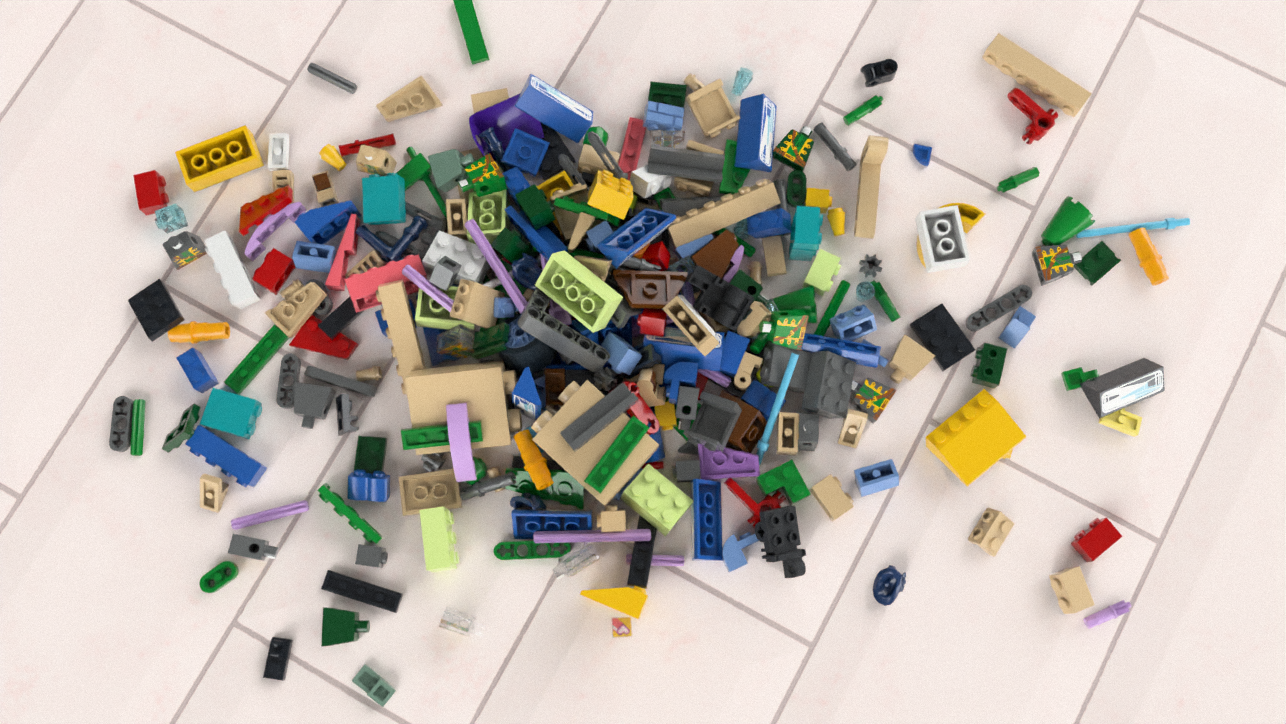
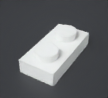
M288 133L269 134L268 170H288Z

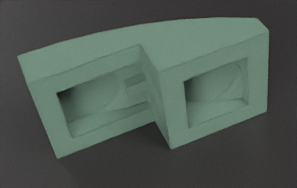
M366 664L362 666L352 679L353 683L364 690L371 699L382 707L396 692L386 680Z

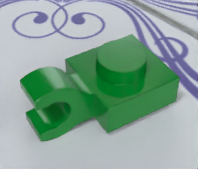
M1082 367L1061 373L1067 391L1081 388V383L1099 376L1097 369L1083 372Z

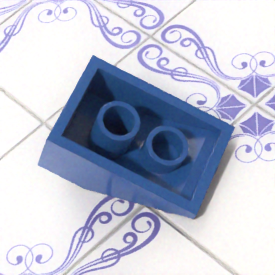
M350 200L308 210L300 214L294 223L311 243L325 245L347 227L351 214H356L358 217L362 215Z

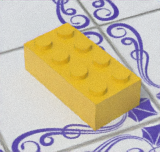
M246 125L175 152L186 185L194 192L264 166L254 136Z

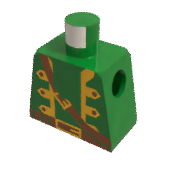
M490 153L465 167L467 178L458 182L462 192L473 189L478 197L507 189L504 175Z
M802 309L773 311L770 321L760 322L759 330L760 332L768 333L767 338L776 345L801 350L808 315Z

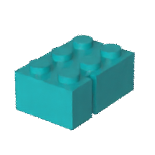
M796 207L791 222L792 232L790 234V240H794V242L789 244L788 260L811 262L813 256H816L819 244L821 245L822 233L819 232L820 226L823 224V214H820L819 207Z

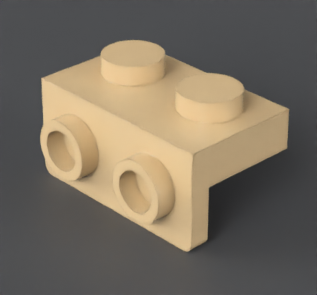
M986 508L977 525L972 530L968 541L978 545L986 553L995 557L1014 523L1001 511Z

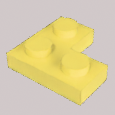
M1125 408L1099 419L1100 424L1133 437L1138 436L1142 417L1125 411Z

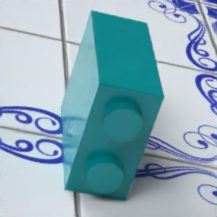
M387 173V176L371 174L368 178H362L363 223L370 226L406 223L405 180L397 173Z
M212 388L200 425L250 439L256 429L257 417H260L262 413V403L255 399Z

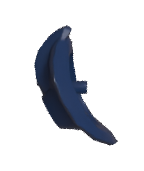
M522 253L523 258L514 260L511 264L513 267L512 274L519 284L525 288L535 290V284L542 273V269L538 266L536 259L528 256L526 253Z
M523 493L521 496L512 497L510 500V506L514 509L532 507L533 510L547 509L546 504L539 495Z
M889 565L888 568L881 570L876 575L873 584V596L878 603L886 606L895 601L898 594L904 590L906 572L901 574L896 570L895 566Z

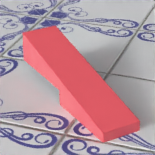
M351 214L327 277L325 286L329 290H345L344 279H346L345 274H347L349 255L356 256L359 235L355 232L360 226L361 220L356 214Z

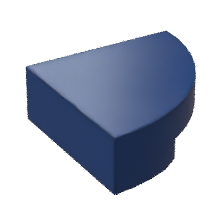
M914 144L912 151L915 159L920 164L928 167L932 147Z

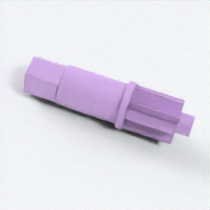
M1122 600L1085 617L1083 621L1086 627L1090 629L1129 612L1128 608L1132 606L1130 602L1125 603Z

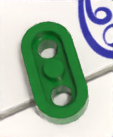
M230 561L220 563L202 576L199 583L201 590L205 593L219 591L237 577L239 572L238 566ZM228 568L231 569L230 575H227L226 570ZM211 580L215 582L213 587L210 586Z

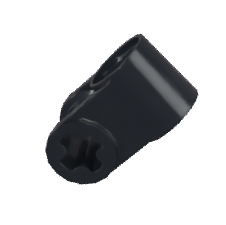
M886 59L864 65L860 71L864 74L865 86L873 87L892 81L895 78L898 64L893 59ZM889 68L892 72H886L885 69Z

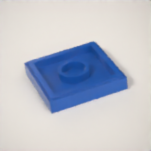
M515 128L501 163L512 168L517 166L521 172L536 177L549 142Z

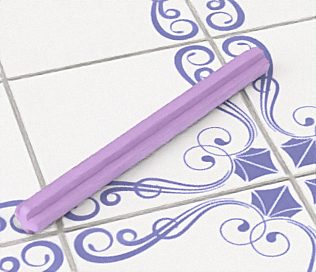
M468 220L464 224L512 301L520 313H522L527 303L526 299L475 220Z
M626 529V531L601 532V530L534 532L533 540L534 543L650 541L651 531L650 529Z

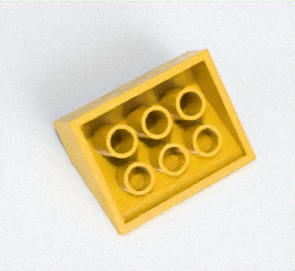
M983 389L928 434L925 439L926 447L968 487L1022 442L1026 435L1002 405Z
M635 585L633 589L629 587L582 590L580 593L582 596L639 620L649 598L646 595L645 589Z

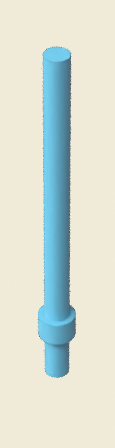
M1165 218L1164 221L1087 229L1075 236L1076 238L1126 233L1143 227L1146 230L1165 228L1166 230L1175 229L1177 226L1190 225V219Z
M791 353L763 436L758 441L756 455H759V465H761L765 451H768L770 445L768 442L799 357L798 354Z

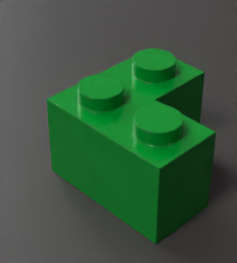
M792 459L755 479L764 497L782 488L790 505L811 495Z

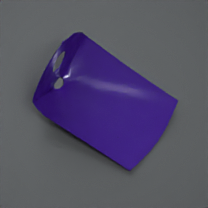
M520 94L476 112L469 117L473 139L483 156L489 154L490 151L488 152V146L479 135L491 127L494 128V133L498 140L502 141L504 152L515 128L537 138H544L540 121L514 106ZM476 135L479 137L481 145L478 143ZM491 152L490 154L492 158L494 159V161H497L495 156Z

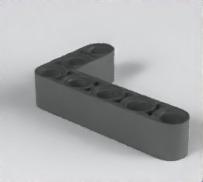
M536 287L518 319V326L592 372L602 369L610 358L609 352L547 314L545 309L551 298Z

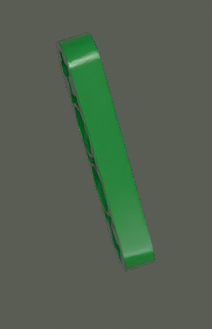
M534 541L500 542L494 547V555L500 560L564 558L570 554L571 545L564 543V546L568 548L564 551V554H561L560 551H553L554 555H550L552 550L550 543H534ZM554 543L553 547H560V543ZM540 544H545L548 547V552L545 555L537 553V547ZM511 545H515L513 549L515 557H511L512 553H505L504 557L498 553L502 546L505 549H512ZM520 545L528 547V553L525 556H520L517 552Z

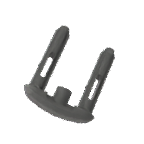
M593 131L589 132L588 141L609 172L613 174V177L628 179V174L623 173L598 134ZM560 154L558 157L559 163L574 185L579 184L575 178L576 176L581 185L586 184L570 158L565 154ZM604 154H606V156L608 157V159L610 160V162H611L612 165L614 166V169L612 168V166L610 165V163L608 162V160L606 159V157L604 156Z
M405 201L407 215L414 218V216L422 217L418 215L421 214L431 219L428 220L422 217L429 226L436 230L434 235L427 232L422 235L421 242L427 245L423 251L409 245L408 249L413 252L405 250L403 253L407 256L419 254L422 262L439 231L447 233L446 218L440 219ZM377 231L375 233L378 238L391 247L399 240L384 231Z

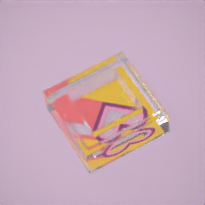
M632 617L611 618L612 638L632 637Z

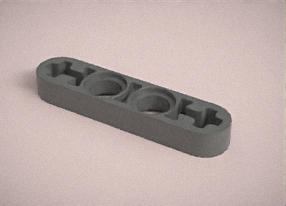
M1020 285L974 312L966 319L967 329L972 332L979 331L1023 305L1032 297L1031 288L1027 285ZM1020 291L1026 292L1025 297L1022 296L1017 300L1015 299V297L1020 293ZM1002 300H1010L1012 303L1011 308H1005L1002 305ZM988 308L995 310L996 316L994 318L987 316L986 310ZM982 316L983 320L977 325L971 324L973 320H977Z
M307 366L304 373L307 377L373 398L377 391V388L372 385L312 366Z

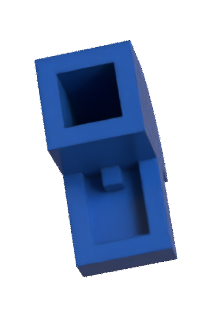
M678 362L668 368L664 375V384H671L667 385L666 397H669L670 404H677L680 386L696 388L698 363Z

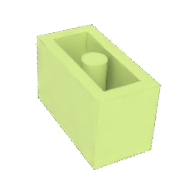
M820 249L802 287L814 286L815 293L823 296L825 291L829 292L833 284L831 278L833 274L837 276L841 265L838 264L841 258Z

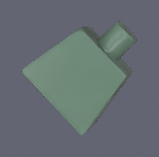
M456 149L428 156L436 186L445 193L459 185V181L467 178L465 167L475 162L471 153L464 156Z

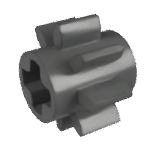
M866 254L864 257L865 261L860 260L859 262L862 265L859 272H863L865 278L868 275H872L875 278L877 275L876 271L881 272L883 269L879 267L882 260H878L876 254L871 257Z
M602 367V369L594 374L593 379L596 381L594 385L599 390H612L617 385V373L611 368Z
M444 452L423 454L421 458L424 462L423 468L429 472L433 469L439 471L446 461L443 457Z

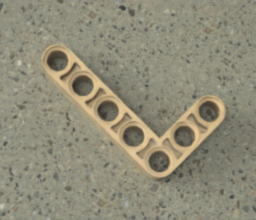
M869 135L862 150L854 237L874 238L880 171L888 149V137Z

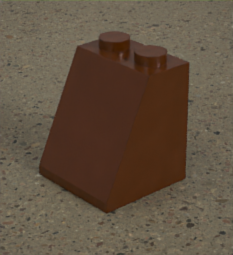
M725 230L684 263L691 272H693L696 265H699L722 279L739 245L737 237L733 232Z
M722 390L717 396L737 402L742 409L727 443L737 450L751 453L763 436L767 421L759 410Z

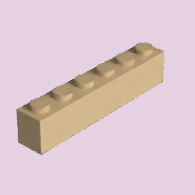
M1000 33L997 34L982 56L988 64L996 66L1002 73L1013 77L1019 84L1025 85L1034 94L1042 96L1048 103L1057 106L1065 114L1072 117L1077 115L1092 94Z
M761 179L754 186L740 188L738 193L733 195L726 194L717 202L710 201L704 204V207L701 209H691L686 212L687 215L682 217L676 216V219L667 228L673 245L677 248L780 204L781 202L774 183L769 179Z
M402 279L380 284L378 290H376L378 302H382L383 305L381 314L383 320H387L388 328H386L388 339H392L393 342L391 351L393 357H397L398 365H396L398 376H402V392L407 394L405 377L411 370L427 368Z

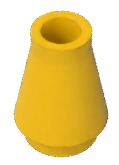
M327 144L319 152L321 159L338 171H342L346 167L347 163L343 160L335 146Z
M843 208L828 210L827 218L834 236L844 235L845 212H843Z

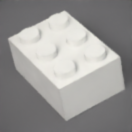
M958 205L920 211L915 218L927 273L965 267L969 263L970 257Z
M442 231L437 233L422 260L425 272L432 275L436 263L444 256L461 264L462 266L454 283L459 285L461 279L481 284L491 267L477 244Z

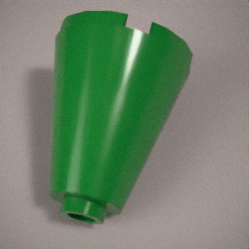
M1067 196L1041 234V242L1045 246L1063 244L1093 225L1095 220H1091L1093 215L1079 201L1074 203L1071 201L1073 198Z
M807 286L768 300V304H765V307L771 313L773 311L802 309L808 315L807 323H817L814 286Z

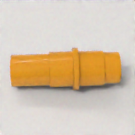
M1143 227L1129 233L1128 236L1140 261L1139 266L1143 268L1152 286L1167 281L1169 277L1161 260L1162 255L1158 254L1146 229Z
M191 321L187 324H178L168 331L170 342L179 343L191 342L192 344H197L201 341L228 339L230 337V326L227 322L197 323L196 321Z
M527 429L515 434L513 438L525 464L524 469L528 471L537 490H542L552 485L554 482L546 465L547 460L542 456L539 448L532 440L533 437L530 431Z

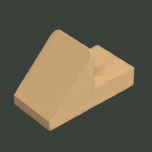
M848 409L846 418L843 419L838 444L857 449L868 418L867 413Z
M204 473L200 477V507L218 513L222 507L229 484L222 482L221 478Z

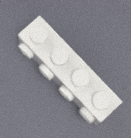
M224 230L205 239L204 241L207 245L205 251L214 260V263H212L213 268L217 274L220 273L221 275L220 283L225 290H228L229 295L227 298L231 305H235L241 310L261 300L231 235Z

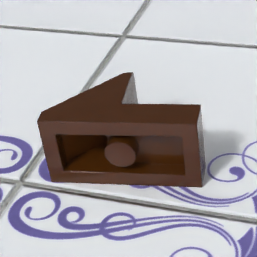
M545 368L546 405H564L558 397L565 389V369Z

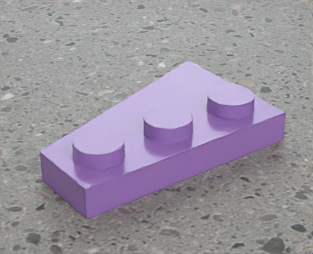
M698 444L701 479L760 476L759 455L725 447L723 452L719 450L713 452L706 449L704 445Z

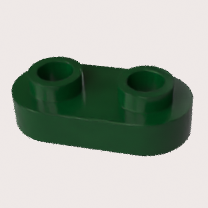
M800 170L792 171L787 179V203L794 208L802 206L806 199L807 178L805 173ZM798 179L800 183L796 184L793 180ZM793 197H798L799 200L794 201Z

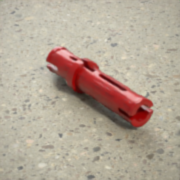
M392 133L339 145L341 157L359 153L361 145L379 149L396 145V141Z

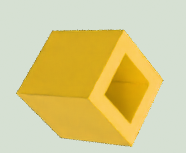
M807 188L804 206L819 207L820 213L826 214L828 207L831 208L832 196H829L830 190Z
M668 401L665 402V405L655 406V414L660 424L659 428L662 431L673 430V427L677 426L675 404H670Z

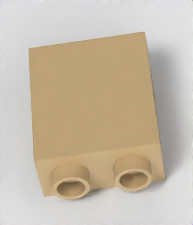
M503 360L411 370L405 377L412 428L447 424L446 405L467 403L469 422L481 421L483 442L471 443L472 449L511 445L513 433L522 431L520 408L510 409L508 395L512 394L517 384L515 370L505 371ZM450 445L415 449L416 455L451 451Z
M588 380L582 386L573 381L558 397L564 403L561 409L554 416L546 410L533 423L531 428L537 435L532 440L602 505L606 506L658 449L659 444L646 433L600 494L584 482V480L629 422L630 418L623 413L574 452L560 432L604 398L605 395Z

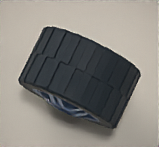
M521 313L515 314L514 317L505 320V323L510 326L508 342L505 343L507 349L498 353L507 368L515 370L517 375H522L526 367H529L531 374L537 373L552 363L558 351L522 330L517 323Z

